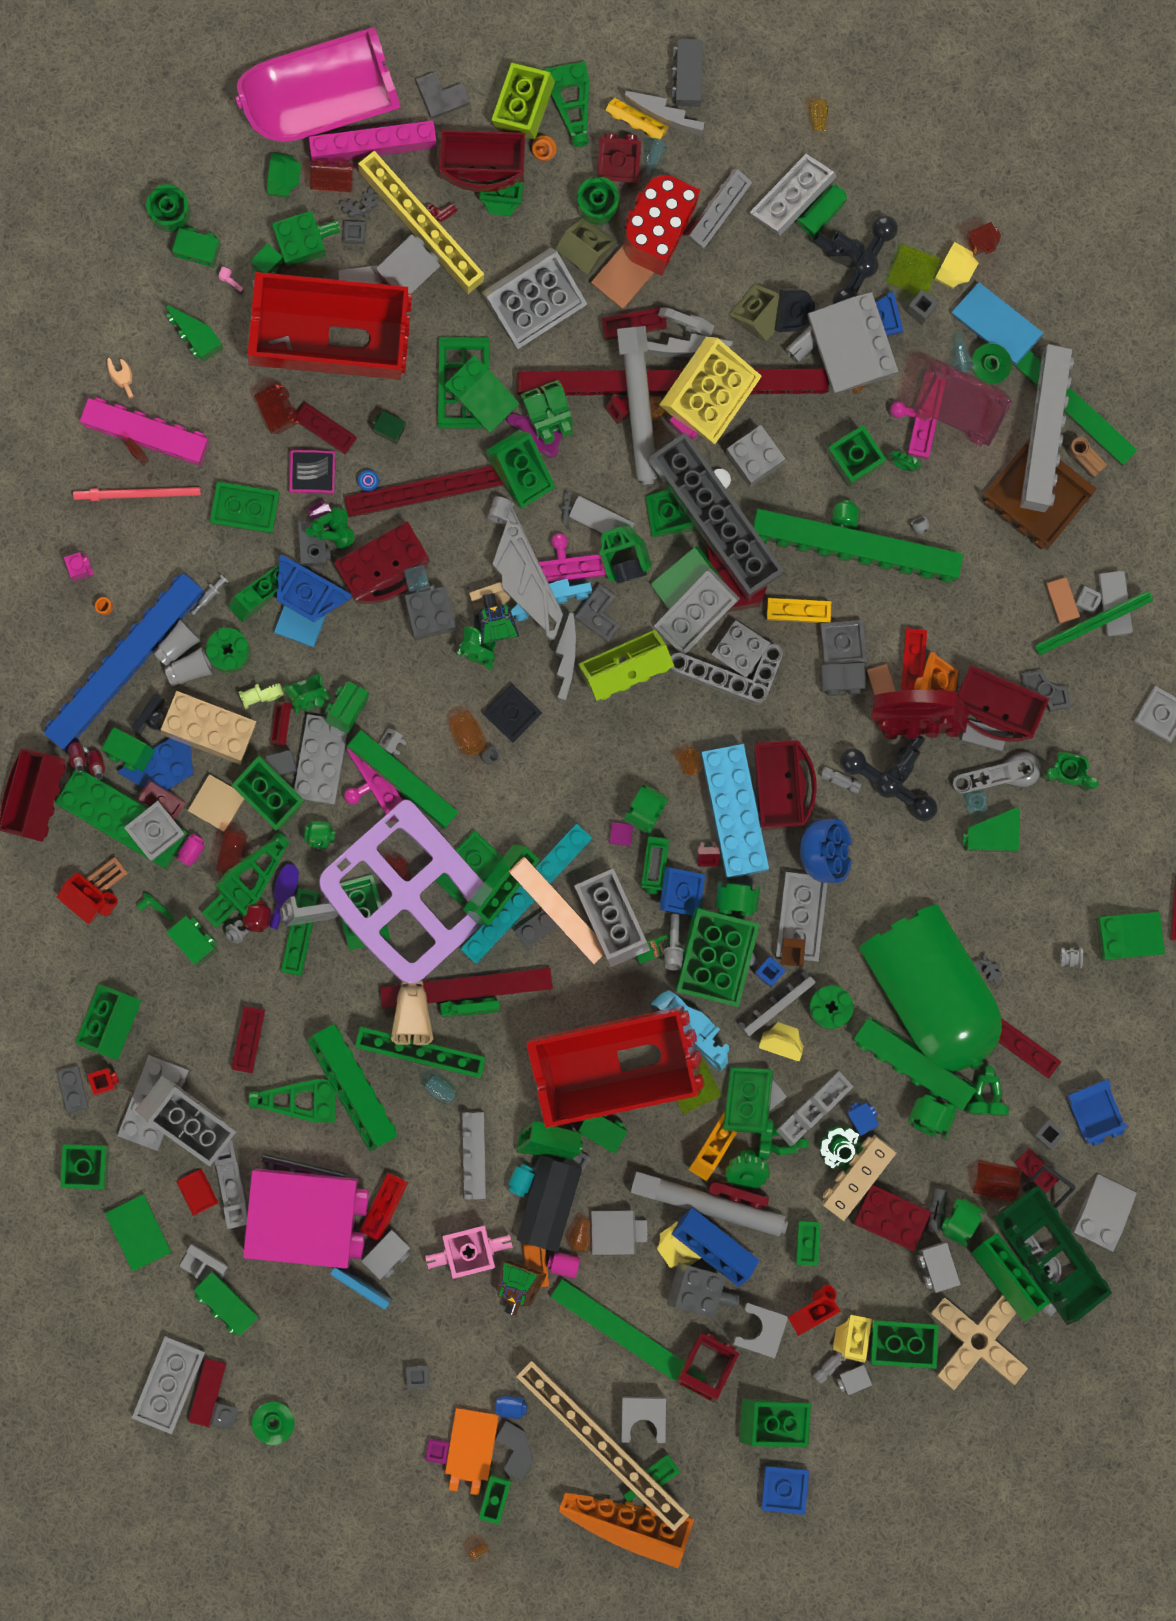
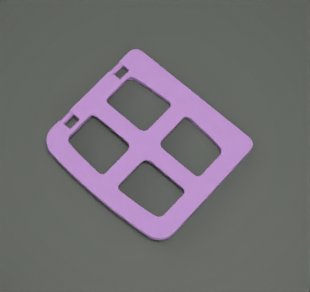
M409 800L400 802L320 875V890L335 911L360 941L397 978L405 983H417L422 980L482 925L475 923L469 915H466L451 930H447L421 901V892L442 873L448 875L467 902L470 901L484 882ZM394 816L398 822L389 828L386 822ZM396 829L404 830L432 857V861L410 881H404L377 851V846ZM346 859L350 865L341 872L337 866ZM360 861H364L392 894L391 898L369 918H365L339 883L340 879ZM401 910H408L435 940V944L415 963H409L379 934V930Z

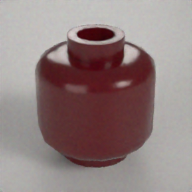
M257 901L255 905L246 906L248 907L247 914L243 916L242 924L247 927V931L264 932V929L269 927L271 909L264 906L265 902Z

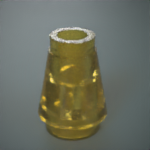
M827 100L810 101L809 112L813 131L826 130L829 110Z

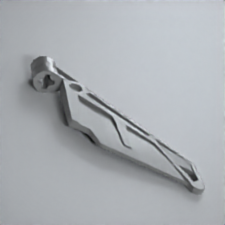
M494 497L487 517L492 522L506 526L492 566L502 576L503 590L546 631L547 638L553 640L557 635L563 613L514 511V504L504 497ZM548 615L556 623L555 629L549 631Z

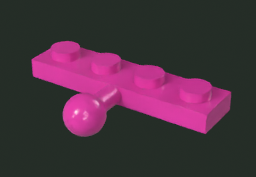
M925 373L917 409L908 408L900 401H896L890 406V413L895 418H901L904 415L915 418L908 455L929 459L946 380L944 376Z
M562 533L555 534L551 540L552 546L557 550L558 560L539 562L548 583L564 579L572 581L607 576L602 557L599 554L566 559L565 548L568 545V539Z
M347 749V752L367 783L357 789H347L344 793L345 801L351 805L357 804L361 796L371 790L387 815L403 801L389 782L351 750ZM393 816L389 820L392 823L396 818Z

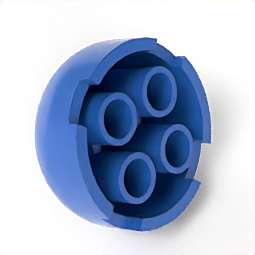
M818 820L812 823L802 836L800 844L802 865L807 874L818 882H843L850 872L852 859H848V845H852L849 830L842 820Z

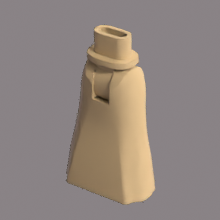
M421 980L410 984L401 982L391 1035L392 1042L397 1045L410 1044L411 1035H413V1044L428 1045L433 1040L427 996Z

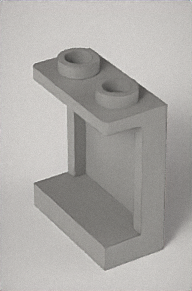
M410 235L373 271L386 285L408 287V294H411L440 267V264L438 263V257L432 251L428 252L423 247L425 244L417 235L415 237Z
M292 896L280 908V917L282 921H285V926L335 919L339 915L326 897H324L323 904L298 908L295 896Z

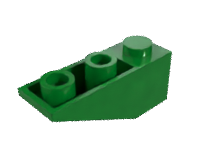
M169 305L166 306L168 311L166 317L172 325L177 324L180 329L178 331L179 336L184 342L188 340L192 347L189 350L196 359L200 357L202 362L224 349L210 326Z
M280 564L236 594L228 608L242 623L257 613L277 595Z

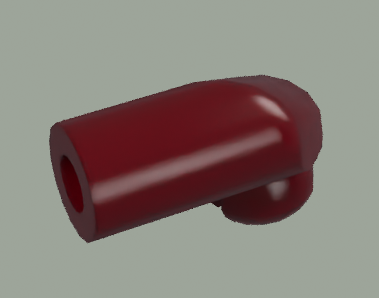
M450 203L443 209L436 208L432 204L426 207L430 214L437 221L441 222L458 211L453 203Z

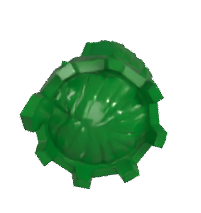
M464 627L463 641H461L456 654L459 657L464 655L467 660L486 666L489 671L492 670L496 656L493 652L496 642L481 644V632L474 627Z
M315 674L303 681L284 686L283 690L291 698L295 714H299L300 709L309 711L316 707L322 708L325 702L324 699L327 701L331 700L325 687H323V677L321 674Z

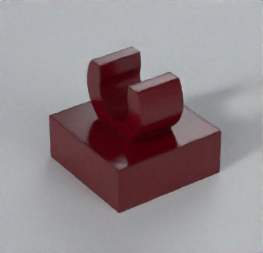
M615 396L605 407L617 425L624 421L630 412L628 410V397L621 401L618 396Z
M701 842L700 847H698V867H719V847H716L715 842H712V847H704V842Z

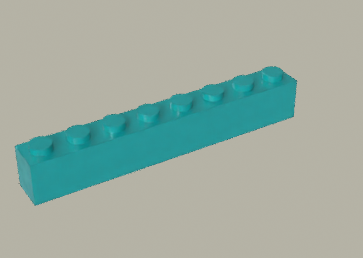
M576 824L535 869L552 885L592 841V837ZM520 886L489 926L482 925L460 950L472 962L478 965L536 901Z

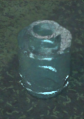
M433 1075L424 1088L428 1091L427 1094L443 1105L446 1102L451 1104L457 1095L454 1092L456 1087L440 1076Z

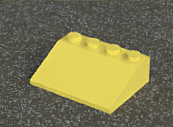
M706 337L664 397L660 406L712 444H716L762 376L720 339Z

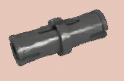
M934 1188L932 1204L928 1208L931 1214L926 1231L939 1233L942 1215H945L946 1212L944 1206L948 1191Z

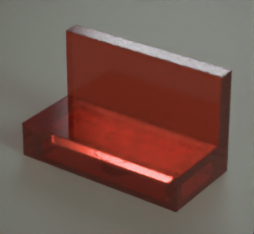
M979 1160L973 1193L1013 1201L1017 1198L1020 1188L1021 1170Z

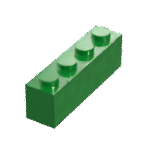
M513 845L463 908L475 923L489 926L521 886L508 872L523 857L533 867L540 861L526 846Z
M998 1233L984 1241L972 1252V1255L1024 1323L1051 1303Z

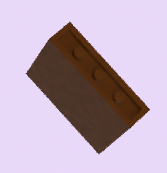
M1029 438L981 498L984 500V505L991 510H997L1000 513L999 516L1005 522H1012L1016 525V530L1020 534L1031 537L1035 546L1039 549L1044 548L1048 550L1097 488L1060 460L1058 467L1055 468V474H1058V478L1052 490V493L1055 494L1053 505L1049 506L1046 512L1021 508Z

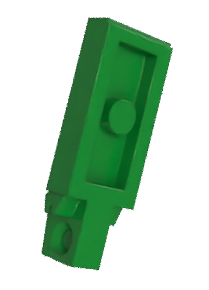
M495 998L483 999L482 1003H474L473 1000L462 1001L461 1005H455L451 1001L440 1004L442 1018L500 1013L501 1011L500 1002L495 1001Z
M666 1455L647 1469L646 1472L660 1486H663L678 1475L680 1470L670 1456ZM632 1490L623 1495L628 1503L637 1497Z

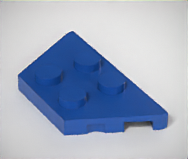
M281 554L277 602L308 620L316 622L351 599L352 595Z
M170 738L154 748L156 751L144 772L137 769L132 772L125 767L118 771L121 776L141 788H144L150 779L166 790H170L194 775L191 746Z

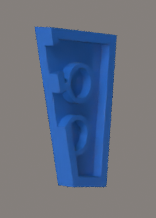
M892 291L881 300L875 302L886 336L900 334L904 331L894 291Z

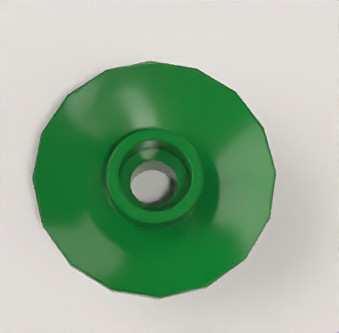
M987 343L981 345L974 352L972 368L976 376L983 382L997 384L1009 376L1012 370V359L1009 352L1003 346L996 343ZM992 358L996 359L997 365L991 362Z
M280 1402L262 1404L252 1417L254 1435L260 1442L267 1445H278L285 1442L292 1435L295 1428V1419L292 1411ZM271 1419H276L278 1421V1425L276 1427H272L270 1425Z

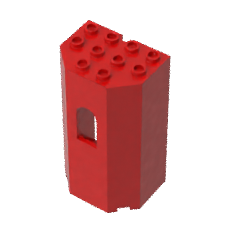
M255 272L248 345L249 366L401 380V373H406L410 315L407 312H411L412 294H408V287ZM330 327L365 330L370 335L371 341L363 349L328 346ZM289 336L292 350L287 348L286 341L276 344H270L268 341Z
M684 1006L534 1037L526 1044L534 1079L537 1084V1093L545 1128L699 1096L703 1087H705L704 1078L700 1074L699 1066L702 1063L700 1050L695 1048L697 1035L695 1029H691L688 1010L685 1011ZM650 1044L659 1048L661 1059L657 1064L622 1072L617 1051Z

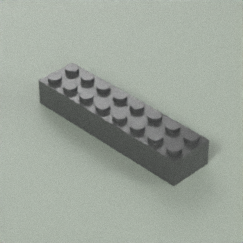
M686 432L650 456V464L747 599L782 576L783 568Z

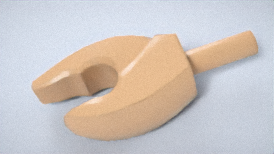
M108 358L107 368L111 379L119 387L125 388L129 399L133 398L134 396L129 387L132 384L133 378L130 366L123 359H120L123 368L118 372L111 359Z

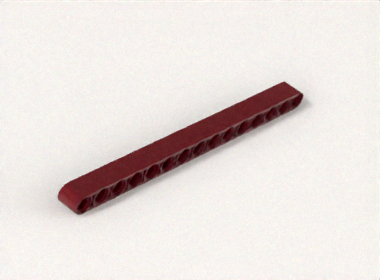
M756 369L755 371L762 377L750 394H826L829 392V379L825 369ZM625 370L520 371L516 373L517 395L536 388L543 394L541 386L557 380L562 384L565 396L628 395ZM647 370L649 395H667L683 370Z

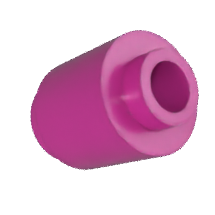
M195 834L192 837L187 835L177 851L176 859L189 867L192 863L195 864L205 848L202 844L204 840Z

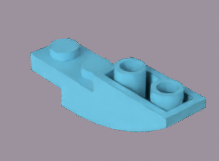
M568 579L549 584L558 605L567 603L568 599L575 597L576 600L589 598L588 595L592 594L590 583L569 587ZM518 604L511 610L513 619H516V621L526 620L530 616Z

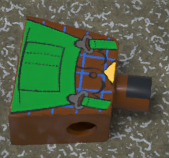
M502 1261L497 1295L508 1300L504 1312L517 1315L520 1305H532L546 1278V1274L513 1261Z

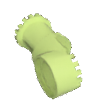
M256 684L254 688L245 692L239 691V695L245 709H247L249 705L259 701L270 702L284 696V692L280 684H275V687L272 685V688L269 686V688L262 691L259 685Z

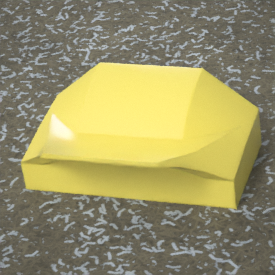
M954 242L935 280L953 289L958 284L969 282L979 262L973 257L972 251Z
M779 1022L763 1032L759 1044L760 1049L796 1061H800L804 1047L800 1040L799 1030Z
M675 1222L660 1233V1242L657 1250L670 1268L677 1267L678 1263L690 1266L701 1258L671 1235L678 1222Z
M850 1315L844 1324L836 1327L833 1350L841 1353L843 1358L865 1363L872 1319Z

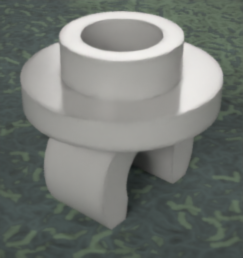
M241 920L236 921L234 925L229 924L225 928V935L232 943H241L243 937L249 932L247 929L245 931L238 929L242 922Z

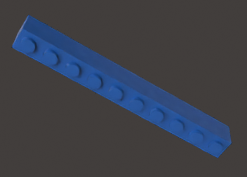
M183 573L181 576L178 575L173 579L170 584L172 587L167 592L164 591L159 595L156 600L158 603L153 608L150 607L143 614L144 619L139 624L136 623L129 630L130 635L125 640L122 639L115 646L116 651L111 656L108 655L101 662L102 667L97 672L94 671L87 678L88 683L83 688H78L73 694L74 699L69 704H64L59 710L60 715L55 720H50L45 726L46 731L44 734L62 750L67 752L68 746L80 737L158 647V644L173 630L178 621L182 620L203 596L204 590Z

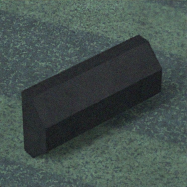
M544 1157L540 1158L517 1241L558 1252L582 1172L581 1168Z

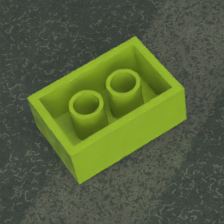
M511 63L491 120L497 130L525 133V137L536 139L555 84L550 72Z

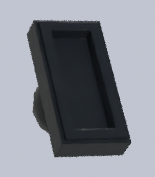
M154 694L132 725V729L141 735L147 725L153 730H160L162 728L166 714L158 710L165 701L160 695Z

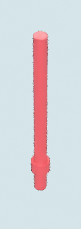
M200 487L100 491L99 488L90 489V491H73L74 500L90 499L91 501L114 498L201 496Z

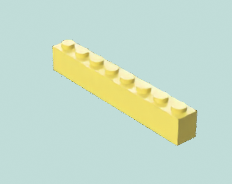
M375 151L358 163L359 173L412 233L424 242V246L428 251H432L438 257V262L467 294L484 282V273Z

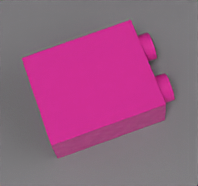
M254 1169L251 1178L243 1258L348 1268L351 1264V1258L362 1259L365 1233L354 1232L356 1215H367L369 1190L358 1189L359 1178Z

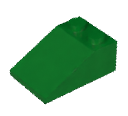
M475 356L445 384V391L490 434L520 405L494 374Z
M518 430L486 450L494 470L521 509L556 488L531 433Z
M670 490L645 496L652 537L697 530Z
M373 874L340 883L348 898L365 918H369L382 906ZM340 917L349 951L366 947ZM386 924L379 930V934L385 941H388L391 938Z
M1160 912L1116 915L1096 919L1101 961L1165 954Z
M742 1399L739 1442L749 1446L808 1447L811 1403L768 1399Z

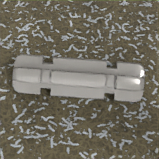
M827 767L823 769L821 773L822 779L831 780L832 783L845 789L850 788L852 792H859L862 785L860 781L855 779L853 781L850 777L837 771L832 772L833 770Z
M836 1351L837 1354L835 1356L832 1355L821 1366L822 1369H818L813 1374V1377L820 1384L842 1364V1360H846L841 1353Z

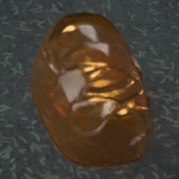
M463 711L451 717L449 721L450 731L460 752L467 756H475L481 753L487 742L484 732L473 714L469 711Z

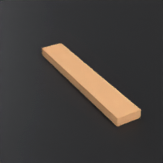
M525 857L508 871L593 964L605 954L596 934Z

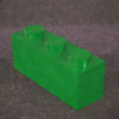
M214 1271L194 1289L196 1293L194 1297L202 1305L206 1303L211 1308L210 1313L217 1320L222 1318L227 1323L225 1328L232 1335L237 1333L241 1336L259 1317Z

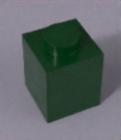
M382 411L381 415H376L372 426H374L375 434L397 444L406 428V422Z

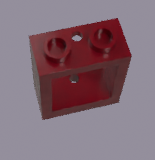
M701 1333L697 1336L675 1383L714 1403L718 1400L740 1353L736 1352V1348L730 1344L717 1342L716 1337L713 1335ZM700 1345L728 1359L715 1388L687 1374Z

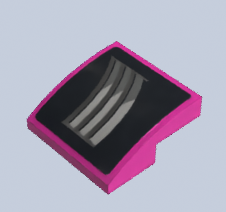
M291 450L289 457V493L334 494L335 452Z

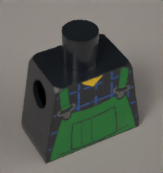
M495 593L482 595L484 608L474 610V628L478 629L482 634L481 644L519 637L509 605H497Z

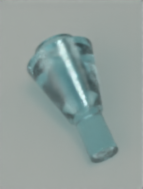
M656 138L653 141H649L648 164L644 176L652 178L655 167L668 149L665 146V141Z
M955 334L954 370L965 373L971 370L974 362L964 346L962 334Z

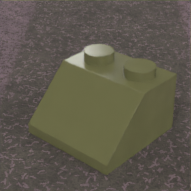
M582 218L566 230L555 250L563 258L575 264L580 271L589 274L598 267L617 241L595 224H591Z
M754 284L729 316L755 337L767 341L775 332L774 327L779 293Z

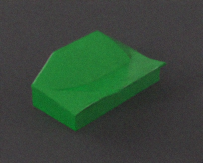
M272 153L267 182L268 196L288 198L290 191L299 185L301 163L294 160L293 156Z
M503 180L482 182L481 185L495 184ZM518 182L511 187L499 191L480 192V201L485 204L488 214L511 217L515 209L522 203L524 183Z

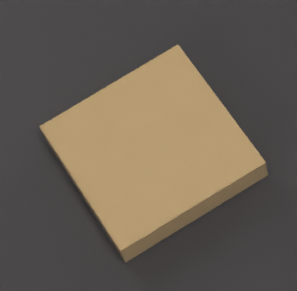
M209 774L188 812L226 832L245 799L233 787Z

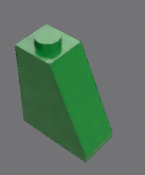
M1014 808L966 829V833L962 834V846H966V851L1018 852L1020 808Z
M533 1121L519 1132L516 1152L573 1159L583 1149L582 1133L555 1126L545 1128L544 1123Z

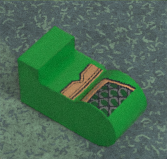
M670 934L647 941L650 950L636 956L638 964L641 965L663 956V950L670 947Z

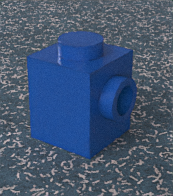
M859 1101L849 1107L850 1112L846 1114L859 1136L879 1126L875 1118L878 1114L872 1104L868 1106L867 1103L861 1104Z

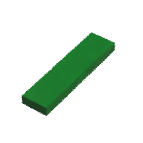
M298 888L297 907L317 905L320 893ZM314 922L290 926L281 973L302 977Z

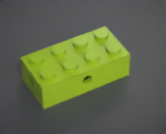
M656 630L578 664L585 682L596 701L607 699L611 694L625 691L631 685L645 682L650 677L658 673L663 674L674 667L668 648ZM621 657H626V661L619 663Z

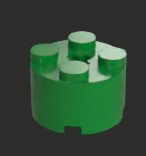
M604 177L590 178L583 182L577 194V209L581 217L587 222L596 225H603L615 217L619 207V194L615 184ZM594 199L597 200V201H598L599 199H602V202H601V203H600V202L595 203V202H594Z
M171 184L160 185L147 198L146 209L157 229L165 232H175L179 228L186 227L191 216V208L186 195L178 187Z
M221 628L210 636L206 645V654L209 661L222 673L239 672L249 663L251 657L250 645L245 636L238 630ZM231 647L233 653L226 654L224 651L225 648L229 649Z
M643 783L623 821L644 833L650 834L669 798Z
M718 882L715 908H719V913L731 914L732 910L740 911V915L753 916V912H758L760 886H756V890L751 889L749 884L727 882L726 886H722V882Z
M826 986L819 989L811 997L809 1013L817 1026L827 1030L837 1029L850 1020L853 1013V1001L848 992L841 987ZM832 1002L834 1003L833 1006L836 1007V1010L829 1013V1009L826 1008V1005H829Z
M926 1094L924 1097L917 1098L907 1123L909 1125L914 1123L913 1128L927 1135L935 1137L936 1134H941V1139H947L957 1116L955 1113L956 1107L944 1103V1105L936 1102V1098Z
M958 1198L952 1208L954 1213L952 1218H946L941 1230L943 1231V1236L966 1248L968 1243L964 1242L965 1239L970 1241L981 1222L982 1217L979 1215H985L986 1210L966 1198L962 1200Z

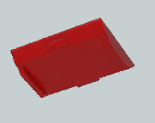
M202 1169L176 1181L193 1216L219 1203Z

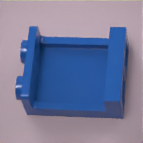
M1109 1080L1101 1081L1066 1096L1085 1144L1098 1145L1105 1142L1104 1137L1111 1135L1112 1138L1124 1134L1123 1130L1128 1128L1111 1093Z

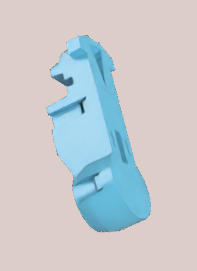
M667 990L660 994L650 1005L652 1011L656 1012L684 1006L685 1011L688 1010L691 1029L696 1031V1050H700L701 1056L711 1064L712 1068L721 1072L728 1063L727 1053L729 1052V1046L727 1044L722 1047L719 1045L713 1046L715 1043L713 1037L720 1029L702 1012L688 1007L673 992Z

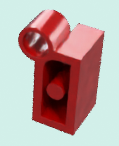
M78 872L64 883L56 897L88 925L96 919L98 914L109 916L118 903V899L114 894L109 892L103 894Z
M825 1285L813 1293V1303L788 1316L798 1336L841 1312L834 1301L837 1297L834 1287Z

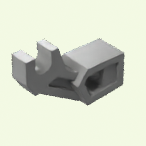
M660 308L658 314L660 317L667 318L666 321L686 326L685 331L690 334L711 337L714 325L702 317L688 316L670 308Z

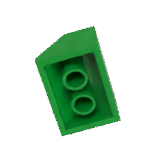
M260 755L231 785L276 831L289 823L299 812L305 801Z
M98 984L74 1044L118 1060L142 1000Z

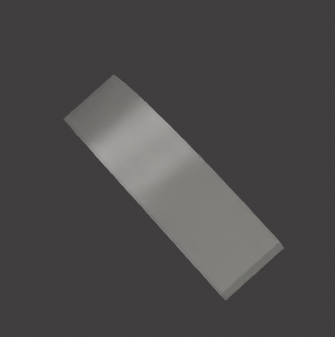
M230 1140L214 1160L224 1204L223 1209L227 1229L247 1225L248 1216L233 1140Z

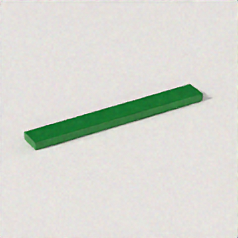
M1029 350L1016 366L1013 363L1012 365L1038 387L1041 360ZM1070 387L1066 390V396L1069 399L1066 409L1064 408L1063 412L1123 466L1137 452V449Z
M562 1279L550 1296L552 1299L673 1381H676L685 1363L683 1360ZM690 1366L687 1374L703 1382L706 1376Z

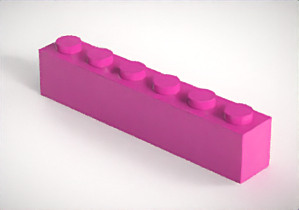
M434 121L309 137L313 164L366 158L373 151L381 156L437 148Z
M95 397L94 400L88 398L80 419L82 426L202 466L210 444L208 439L205 438V434L194 431V433L187 432L186 428L174 424V427L166 425V421L159 418H154V420L148 419L146 414L138 411L134 413L126 411L127 408L115 404L114 407L107 405V401Z

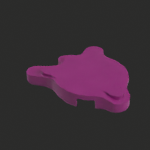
M510 414L508 416L507 422L510 426L517 430L531 433L540 453L545 454L549 458H554L558 455V446L562 438L560 430L553 433L555 440L545 445L541 438H537L528 415L526 417L517 414Z

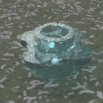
M970 792L966 795V800H968L967 811L969 813H974L975 811L984 813L987 811L986 793L973 794Z

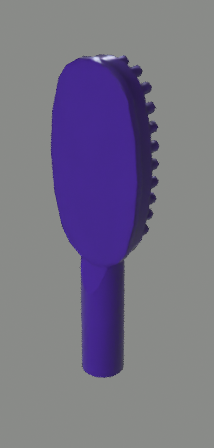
M292 864L285 865L282 868L274 889V898L277 904L270 928L278 930L281 920L280 908H282V905L289 897L294 896L298 884L299 871Z

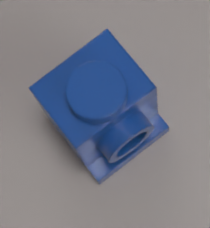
M769 957L756 971L755 975L771 988L786 970Z

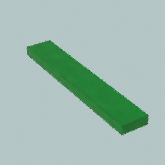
M362 730L347 745L349 750L443 829L458 814L456 809Z

